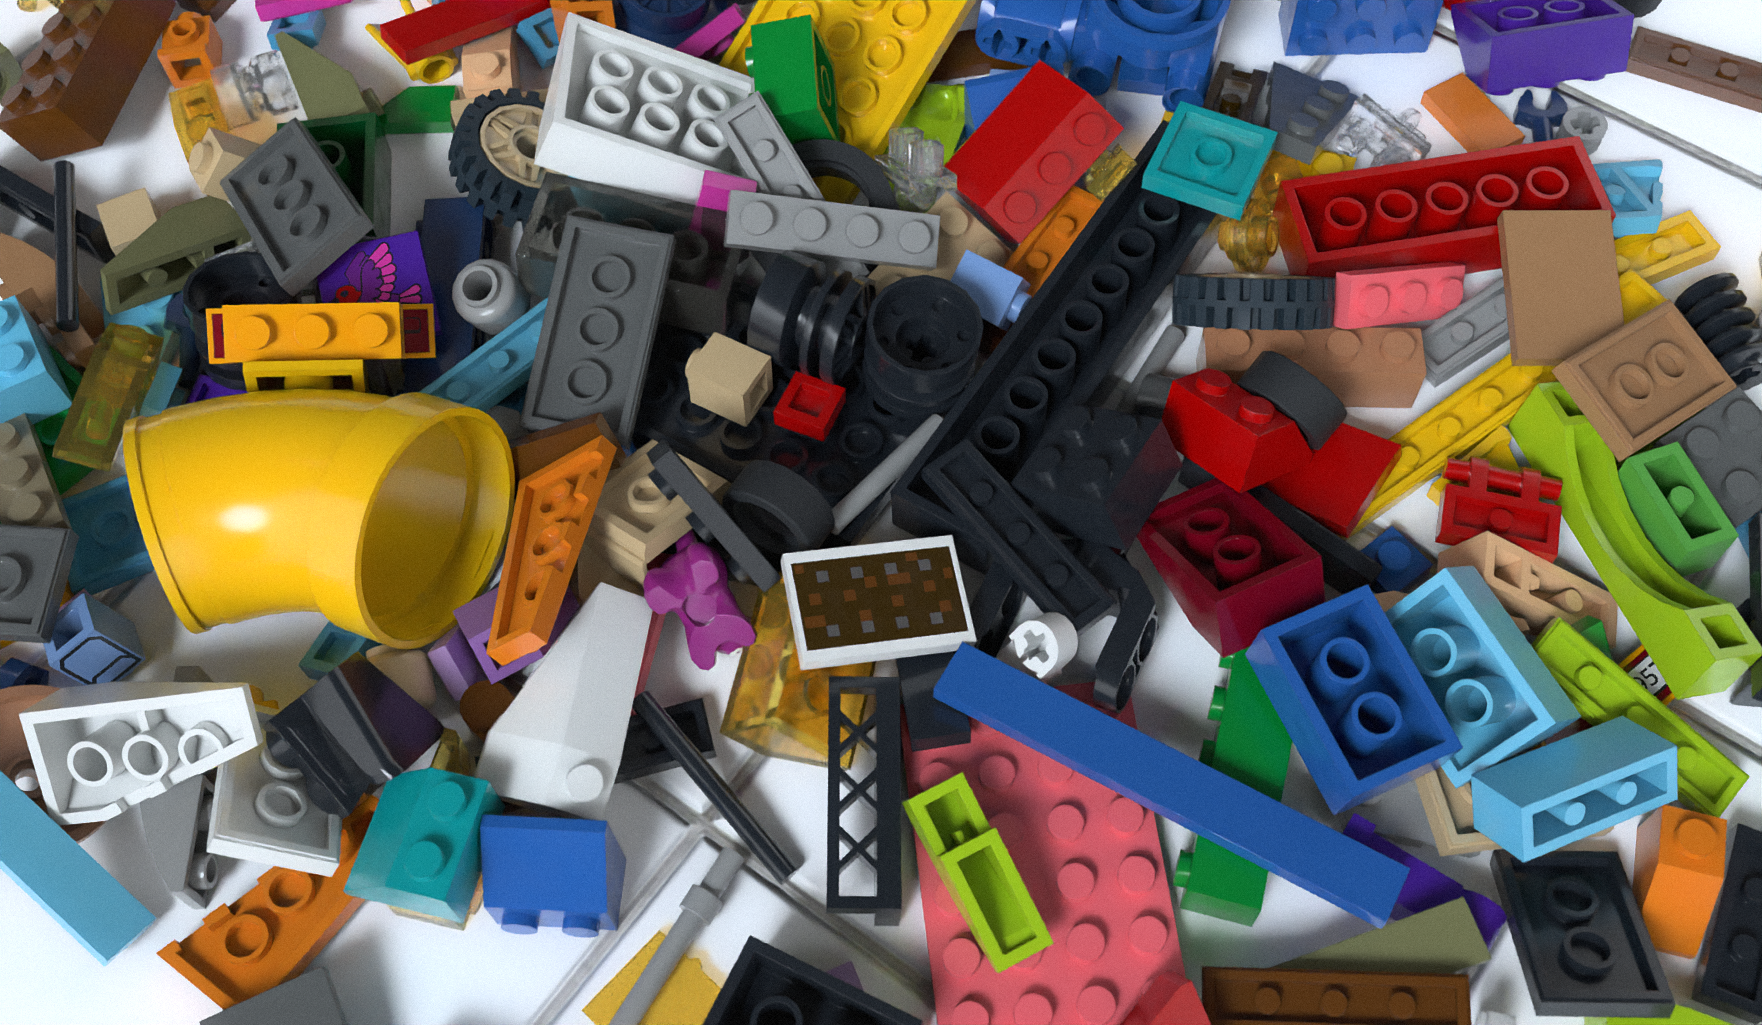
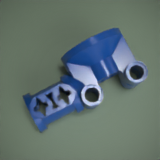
M982 0L975 42L981 51L990 57L1031 67L1038 60L1046 64L1062 61V64L1069 65L1072 61L1068 79L1087 91L1092 97L1103 95L1108 91L1118 55L1133 66L1143 69H1160L1168 66L1170 68L1162 96V105L1166 111L1175 112L1180 101L1202 107L1210 87L1221 34L1231 0Z

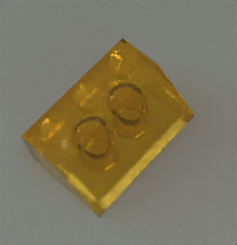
M781 571L778 573L782 578L766 592L759 588L750 620L758 635L754 644L743 646L719 733L763 756L828 768L829 676L873 677L877 661L801 670L783 573ZM841 694V711L859 727L863 721L869 694ZM840 726L841 744L849 734ZM857 744L840 758V767L844 771L851 770Z

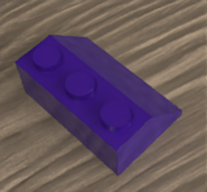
M1478 0L1451 5V17L1466 76L1489 95H1508L1514 89L1530 86L1553 88L1562 81L1574 79L1598 81L1604 79L1606 74L1625 72L1627 69L1634 14L1613 0Z

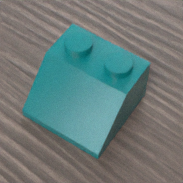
M431 767L405 772L387 781L343 891L350 896L463 923L482 872L480 837L482 815H503L505 809L504 803L490 781Z

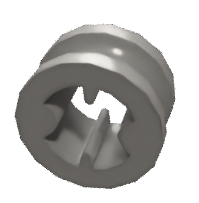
M1586 106L1573 107L1565 113L1556 132V139L1580 136L1588 155H1591L1599 148L1608 130V122L1605 116L1596 109Z

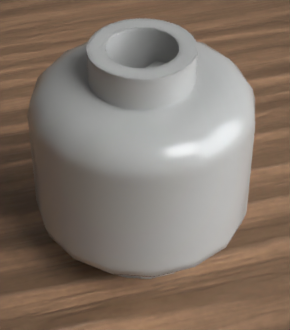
M478 259L467 264L458 273L452 289V300L456 311L467 322L488 334L500 333L530 309L531 295L526 282L505 263L495 259Z

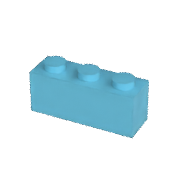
M1620 716L1471 774L1474 828L1522 862H1527L1677 800V745L1628 718Z

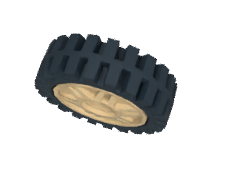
M509 88L506 95L503 94L501 89H495L490 91L488 97L481 94L475 98L473 104L469 103L455 128L448 151L451 177H457L455 186L460 193L469 191L467 202L473 208L484 204L483 215L493 220L497 213L504 216L503 226L513 229L516 221H520L522 231L533 232L537 224H539L542 232L552 231L556 224L561 229L565 227L568 215L579 217L584 208L568 175L534 164L539 127L545 103L539 101V92L528 90L524 98L519 88Z
M1189 273L1174 275L1172 323L1176 325L1201 328L1215 327L1216 329L1233 328L1237 330H1320L1332 328L1335 278L1274 273Z

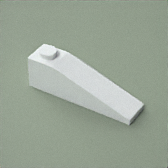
M603 582L598 583L560 634L553 648L523 684V688L489 730L474 778L490 781L502 801L557 818L603 820L621 761L653 611L644 597Z
M108 682L59 689L19 713L49 817L59 826L107 821L123 813L129 807L145 799L153 798L167 791L172 786L220 765L258 746L264 741L248 683Z

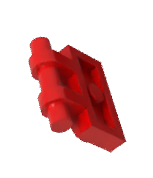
M1470 456L1468 461L1450 457L1446 458L1442 479L1462 482L1463 486L1446 483L1441 492L1435 535L1436 543L1455 546L1489 531L1550 563L1554 562L1558 556L1562 506L1539 502V498L1558 501L1562 490L1561 479L1541 476V470L1522 466L1519 471L1490 466L1488 459ZM1487 488L1512 492L1514 496L1489 492Z

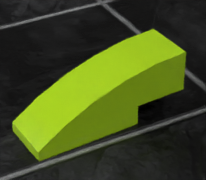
M963 772L902 802L940 878L996 973L1004 971L1054 943L996 827L991 828Z

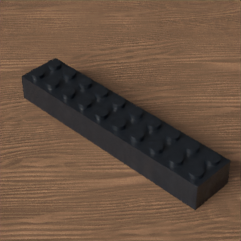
M1165 120L1155 130L890 491L892 524L917 538L952 535L958 561L985 576L994 558L922 479L923 468L967 438L1012 487L1011 482L1068 402L1102 408L1172 306L1174 275L1195 273L1232 219L1141 188L1143 174L1169 124Z

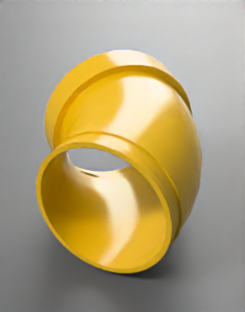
M332 389L256 391L220 396L164 409L160 414L149 417H133L126 420L123 428V452L126 473L135 512L148 553L171 606L184 626L193 634L208 632L213 627L225 623L235 624L268 615L291 612L323 613L334 625L346 631L397 649L420 648L441 638L458 624L452 612L453 610L480 597L498 564L509 532L514 506L515 471L511 449L503 430L491 416L479 409L430 394L412 392L390 397L372 393Z

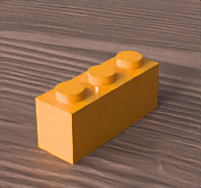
M399 302L222 305L226 363L405 359L403 305Z

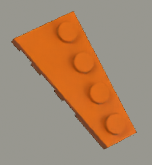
M603 435L519 481L486 651L488 656L502 666L528 653H533L548 643L617 447Z
M371 795L350 815L342 819L340 862L332 877L273 866L256 879L259 883L257 886L230 906L223 903L202 919L205 923L181 942L174 939L156 954L223 1010L299 977L366 900L347 895L343 890L379 799Z

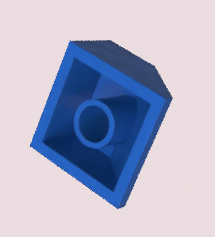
M482 815L480 837L484 908L494 921L501 925L500 928L503 931L513 934L531 935L538 932V927L562 928V933L569 936L593 938L599 935V930H618L627 859L608 821Z

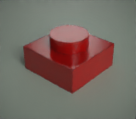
M796 371L773 411L774 424L824 442L846 402V388L826 383L818 378Z

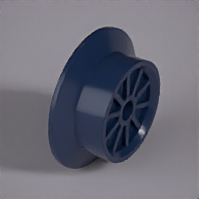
M612 0L616 29L674 49L728 8V2L726 0Z

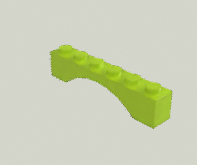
M1559 381L1537 384L1508 424L1507 428L1531 467L1541 470V476L1562 480L1561 494L1558 501H1553L1554 504L1562 506L1561 515L1675 698L1680 700L1725 692L1762 656L1761 645L1732 602L1710 595L1691 584L1662 559L1645 537L1629 507L1619 480L1614 454Z

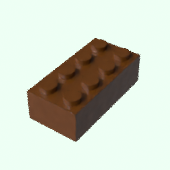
M63 0L57 14L50 17L42 27L41 33L44 37L39 46L29 53L22 62L21 68L24 72L18 83L11 87L2 97L1 106H3V109L0 113V129L40 162L103 146L177 3L173 0Z

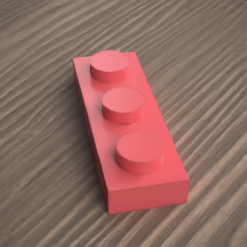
M1442 262L1336 272L1335 307L1332 326L1343 329H1355L1439 319L1461 304L1466 265Z

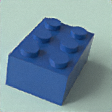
M1281 0L1278 17L1284 56L1427 52L1444 0Z
M1368 584L1260 630L1245 653L1333 816L1440 768L1463 748Z

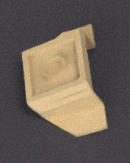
M653 439L627 457L621 468L608 472L578 556L579 598L583 602L586 601L600 582L644 597L643 581L648 572L646 564L692 529V526L685 518L692 512L690 507L679 495L669 501L648 476L655 469L646 454L658 444ZM678 454L722 505L723 495L731 486V483Z

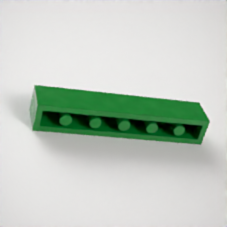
M1249 647L1225 658L1220 655L1218 667L1228 669L1225 687L1214 685L1207 715L1208 720L1217 721L1214 740L1203 738L1198 761L1281 803L1292 739L1245 656ZM1194 833L1191 851L1180 849L1172 885L1183 888L1180 909L1252 927L1262 910L1269 871Z

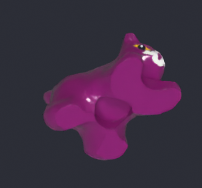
M691 529L675 542L677 553L667 558L659 568H654L647 572L643 581L644 597L649 607L656 613L675 612L680 617L685 627L691 660L699 669L709 671L716 665L717 651L729 656L740 653L745 646H750L756 642L758 633L752 625V617L743 613L728 586L727 566L721 554L713 546L697 542L693 529Z

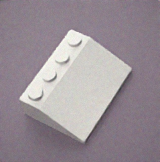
M568 12L541 118L534 164L692 215L705 170L750 179L715 123L714 118L746 99L749 93L755 92L754 78Z

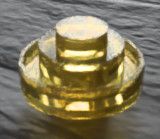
M1251 198L1240 221L1227 217L1226 220L1220 223L1218 229L1219 248L1221 251H1225L1227 258L1232 261L1234 269L1238 273H1262L1267 267L1269 258L1273 257L1277 251L1279 224L1277 218L1271 214L1269 205L1264 198Z

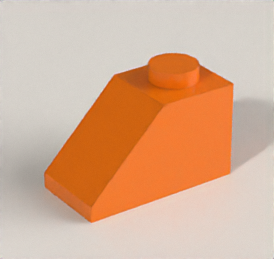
M1663 805L1637 828L1632 891L1655 951L1690 960L1697 956L1724 880L1727 819Z

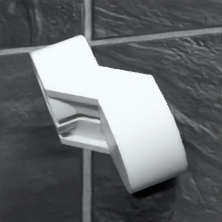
M1057 612L1045 613L1026 621L1009 635L1012 641L1001 650L997 659L1049 685L1063 673L1061 668L1072 660L1078 648L1077 632L1073 624L1065 616Z

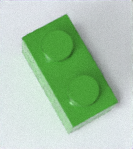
M1678 441L1628 457L1619 469V480L1627 502L1645 537L1662 559L1682 577L1712 568L1739 536Z

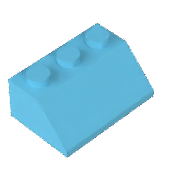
M1474 566L1445 567L1385 612L1463 746L1457 754L1441 766L1456 789L1470 783L1471 774L1524 754L1582 717Z

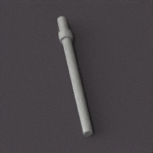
M724 847L700 885L692 884L679 904L682 910L681 914L608 1025H638L702 925L710 926L723 906L720 897L744 862V858L731 848Z

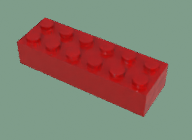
M1580 136L1284 180L1280 182L1271 221L1290 275L1332 277L1336 280V272L1442 262L1466 265L1465 274L1502 269L1497 218L1503 210H1610L1612 223L1616 214Z

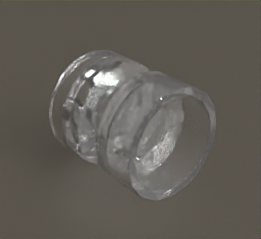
M277 49L250 57L249 64L245 67L235 61L210 69L217 95L234 129L261 121L262 112L267 111L274 117L300 109L292 82Z

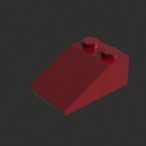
M1214 478L1159 502L1136 536L1192 627L1223 658L1251 646L1260 630L1326 602L1321 555L1247 491L1240 494L1218 478Z

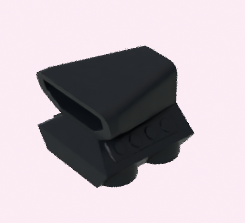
M358 651L331 670L262 726L266 731V743L272 755L281 764L290 768H298L306 778V789L313 803L328 814L338 815L341 820L350 815L386 781L399 776L448 732L436 717Z

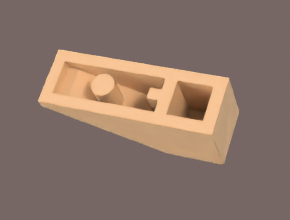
M516 24L463 44L461 59L463 91L466 99L476 98L481 94L488 96L490 91L495 89H501L503 94H506L509 88H519L521 92Z
M1489 531L1439 552L1437 573L1445 567L1474 566L1509 616L1526 619L1530 629L1527 634L1538 636L1550 620L1559 616L1571 625L1590 615L1602 621L1609 648H1616L1618 605L1610 592Z

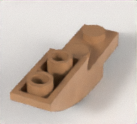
M0 233V278L3 281V284L0 285V297L2 300L15 295L38 325L43 323L52 336L61 333L64 339L56 343V345L72 367L77 369L84 366L96 383L113 374L114 370L94 341V338L105 333L104 317L78 283L79 329L73 332L60 331L56 327L55 261L28 243Z

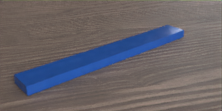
M964 642L961 643L934 687L933 698L1379 929H1382L1387 923L1410 871L1409 867Z

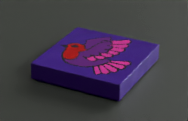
M417 230L354 244L317 276L323 303L399 302L401 304H433L435 336L443 335L424 249Z

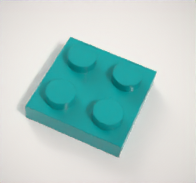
M1180 101L1143 174L1141 188L1240 221L1275 147L1278 132Z

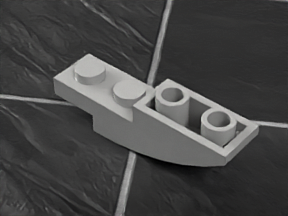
M199 665L176 666L173 682H213V680ZM212 768L172 786L167 791L153 798L140 802L144 830L156 866L170 892L193 910L206 908L208 890L215 886L218 878L217 857L213 853L206 852L215 786L205 775H208Z

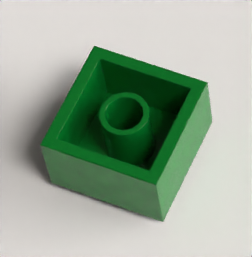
M805 15L751 25L752 46L745 48L747 70L750 77L754 78L755 92H760L791 145L816 139L840 141L835 66L812 16Z

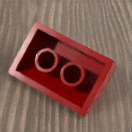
M1038 60L936 175L1008 243L1020 244L1124 128L1087 91L1043 61Z

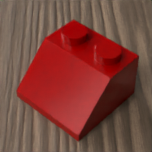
M1206 368L1172 381L1162 421L1175 450L1241 494L1310 464L1313 453L1296 423L1275 410L1274 405L1270 401L1253 396L1231 382V378L1224 372Z

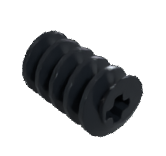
M1726 272L1714 274L1688 287L1677 297L1674 305L1736 386L1746 391L1762 383V342H1759L1762 339V327L1752 324L1755 320V312L1750 307H1743L1747 302V296L1742 290H1735L1739 283L1737 276L1734 273Z

